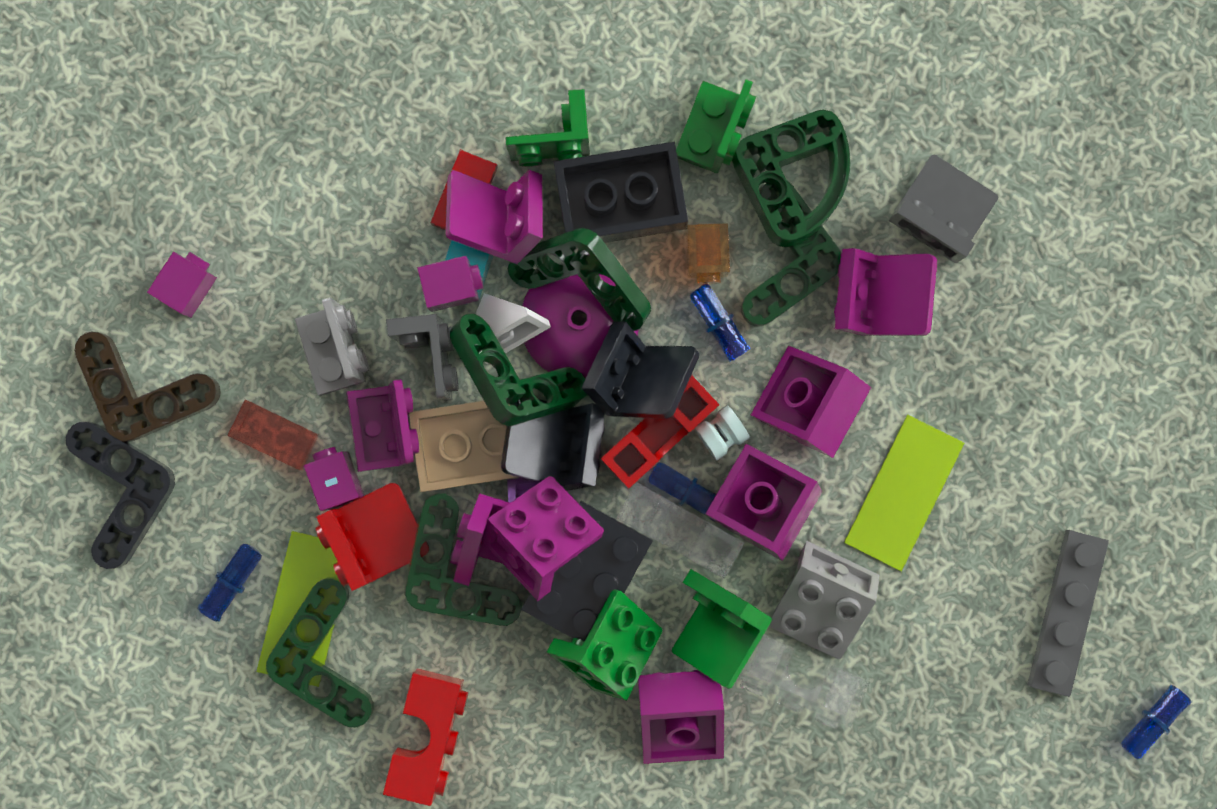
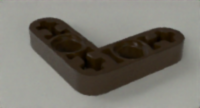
M87 332L80 336L75 344V356L109 435L118 441L131 442L210 409L216 405L220 398V386L216 379L200 373L191 374L137 397L117 347L109 336L99 332ZM92 341L104 344V349L99 352V356L103 364L109 365L112 363L113 368L102 369L94 374L93 370L100 369L101 366L96 357L87 356V351L92 349ZM114 375L121 382V391L117 396L109 399L102 393L101 385L105 378ZM196 382L205 386L209 385L210 391L205 393L206 400L202 402L199 398H191L184 401L188 406V410L184 411L183 401L176 393V390L180 389L181 395H187L196 390ZM163 396L169 397L174 405L173 413L166 419L158 418L153 409L156 400ZM143 404L144 415L151 425L147 427V421L140 420L130 425L131 433H128L126 430H119L117 425L123 421L121 415L124 414L126 417L139 416L143 414L139 409V406Z

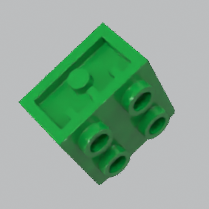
M745 79L740 95L702 81L676 149L678 159L717 174L722 163L730 166L742 134L734 131L736 126L744 129L757 97L749 94L753 84L752 81Z
M585 89L568 90L569 103L561 104L564 132L505 137L511 162L518 161L519 166L533 167L543 164L542 159L558 158V161L590 155Z
M690 569L682 583L696 591L692 599L699 602L671 651L723 687L731 689L773 619L745 600Z
M614 589L610 593L585 642L577 638H573L571 642L554 638L547 653L592 690L627 701L663 630L622 591Z

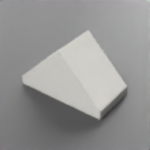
M485 293L475 313L489 324L505 353L551 327L548 319L528 308Z

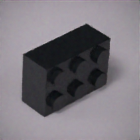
M675 141L554 161L565 233L585 228L595 232L604 243L686 230L688 216Z
M581 500L579 505L604 529L603 536L554 572L551 591L537 601L530 593L521 610L569 637L585 642L610 593L614 589L625 593L653 540Z

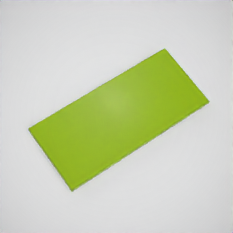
M907 414L844 543L902 572L965 443Z
M296 531L291 532L256 671L258 673L268 675L266 662L269 655L313 586L318 581L327 577L338 578L333 567L337 560L331 547L325 549L316 536ZM335 586L327 590L321 588L320 593L324 595V600L319 608L315 609L310 604L308 610L319 613L328 622L330 616L324 615L323 612L330 603L335 602L339 604L340 599L336 596L338 589ZM311 619L301 620L297 626L298 636L307 642L314 641L319 635L317 623ZM334 625L313 657L324 665ZM289 639L286 645L294 646L284 659L277 657L276 660L281 665L279 672L283 675L288 671L295 673L296 668L291 664L298 652L301 651L305 656L308 654V650L296 647ZM322 675L314 676L310 680L309 685L319 687Z

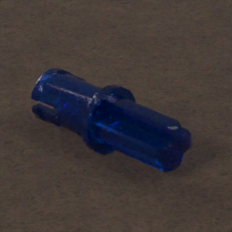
M704 284L690 294V299L708 325L706 332L713 334L729 362L751 349L733 322V313L728 315L710 285Z
M658 462L655 465L648 479L654 486L680 500L679 505L683 506L685 503L706 515L708 508L717 495L696 483L698 480L696 477H693L691 480L662 462Z
M242 544L224 571L217 572L215 575L217 581L202 603L197 607L203 615L216 622L222 619V615L237 593L244 592V583L262 558L259 550L249 544Z
M1170 684L1160 699L1148 711L1145 709L1142 711L1144 717L1123 739L1121 743L1123 749L1136 759L1142 758L1163 733L1167 735L1170 733L1169 727L1188 705L1192 703L1191 699L1180 689Z

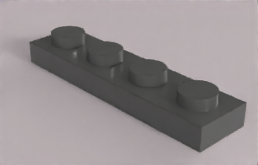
M1065 530L1027 683L1028 686L1066 697L1071 696L1109 540L1072 530Z

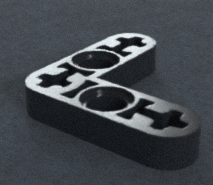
M78 422L72 425L66 434L68 450L74 456L127 487L91 548L93 560L97 565L105 569L120 568L130 561L175 486V476L168 466L132 444L120 441L110 435L104 427L93 422ZM92 431L91 439L99 445H107L108 440H110L111 443L102 452L94 447H84L81 449L80 447L83 442L78 436L80 433ZM119 449L126 450L131 457L129 468L123 472L116 471L111 464L112 455ZM101 454L100 460H97L96 457ZM143 460L145 462V465H143L140 468L141 462ZM139 468L147 474H157L160 472L159 480L164 485L162 489L154 488L150 491L148 488L151 483L142 476H135L133 482L130 478L136 474ZM132 504L138 505L144 512L143 522L135 528L129 526L124 520L125 509ZM115 526L121 532L133 535L131 540L128 537L122 538L117 545V551L121 553L120 557H113L109 560L106 558L108 551L104 548L105 543L111 544L116 542L121 534L113 531Z

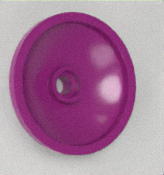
M577 274L529 289L522 306L548 319L551 327L524 342L527 351L535 362L547 372L571 367L582 373L586 379L614 321ZM599 275L604 282L616 286L607 276ZM580 311L586 314L587 321L584 325L577 326L572 323L571 318L575 312Z

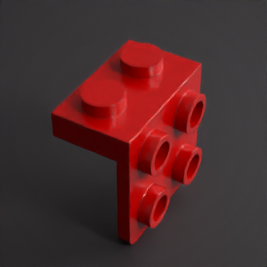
M389 483L338 509H331L316 516L320 524L315 528L317 536L325 549L331 547L337 563L333 564L335 573L343 586L349 584L351 591L359 589L410 563L418 522L401 487L397 483ZM427 541L420 548L421 557H424L429 552Z

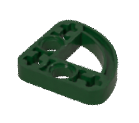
M817 110L743 138L737 146L732 159L734 169L772 243L786 248L806 240L826 223L844 195L850 174V149L844 127L837 115L831 111ZM817 124H819L821 129L828 127L830 130L827 136L823 132H818L811 135L807 141L806 135L811 134ZM781 135L792 137L797 143V149L792 152L782 150L778 146L777 137ZM747 150L752 155L758 154L760 156L756 164L753 159L745 160L744 155ZM827 150L829 157V179L825 194L818 206L807 216H804L781 167ZM758 169L760 174L756 178H753ZM762 183L773 184L779 191V198L776 200H766L759 193V185ZM782 205H785V207L783 208L782 212L779 213L778 209H779ZM782 219L785 224L792 223L795 226L791 234L787 229L780 230L778 228Z

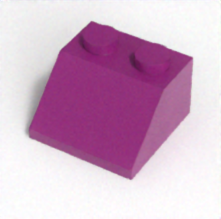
M788 345L755 405L751 416L799 443L834 458L872 387L847 368Z
M745 444L708 508L706 515L748 543L783 561L820 497L822 490L816 480Z
M699 670L677 673L656 672L639 676L638 689L644 764L724 759V702L722 687L719 683Z

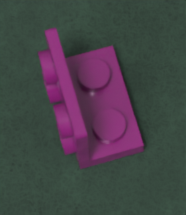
M528 169L517 182H512L507 191L453 170L448 175L446 237L518 264L543 238L542 174Z
M549 476L487 519L484 544L532 596L539 601L551 591L554 572L603 536L604 529L553 477Z

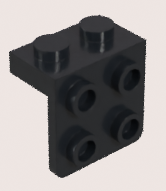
M626 321L612 322L583 383L582 389L606 416L668 419L674 415L699 359V352L693 346H646Z
M538 399L540 402L547 404V401ZM518 400L516 403H512L510 405H515L516 407H518L521 403L520 400ZM590 403L515 426H506L501 460L502 471L505 474L537 483L551 476L566 491L594 487L600 469L599 455L601 439L605 431V414L595 403Z

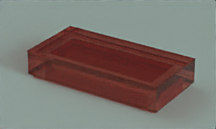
M245 399L227 436L289 466L302 470L319 434Z

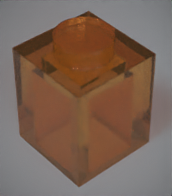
M728 223L687 225L685 231L687 278H696L699 285L721 283V277H727L730 273Z

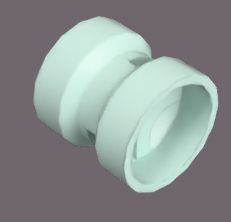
M728 405L717 412L715 419L710 422L703 421L694 428L716 461L725 456L728 448L732 445H741L750 439L747 430ZM715 426L727 442H724L718 431L715 429Z

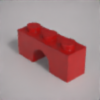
M691 375L672 417L668 419L644 418L610 449L601 460L629 489L672 447L719 406V403Z
M418 668L413 672L403 714L418 717L426 723L430 731V742L428 746L421 750L414 751L400 747L395 750L392 755L383 795L427 806L432 805L436 795H444L449 772L442 770L445 756H453L459 732L452 730L455 715L463 716L469 692L462 690L464 679Z

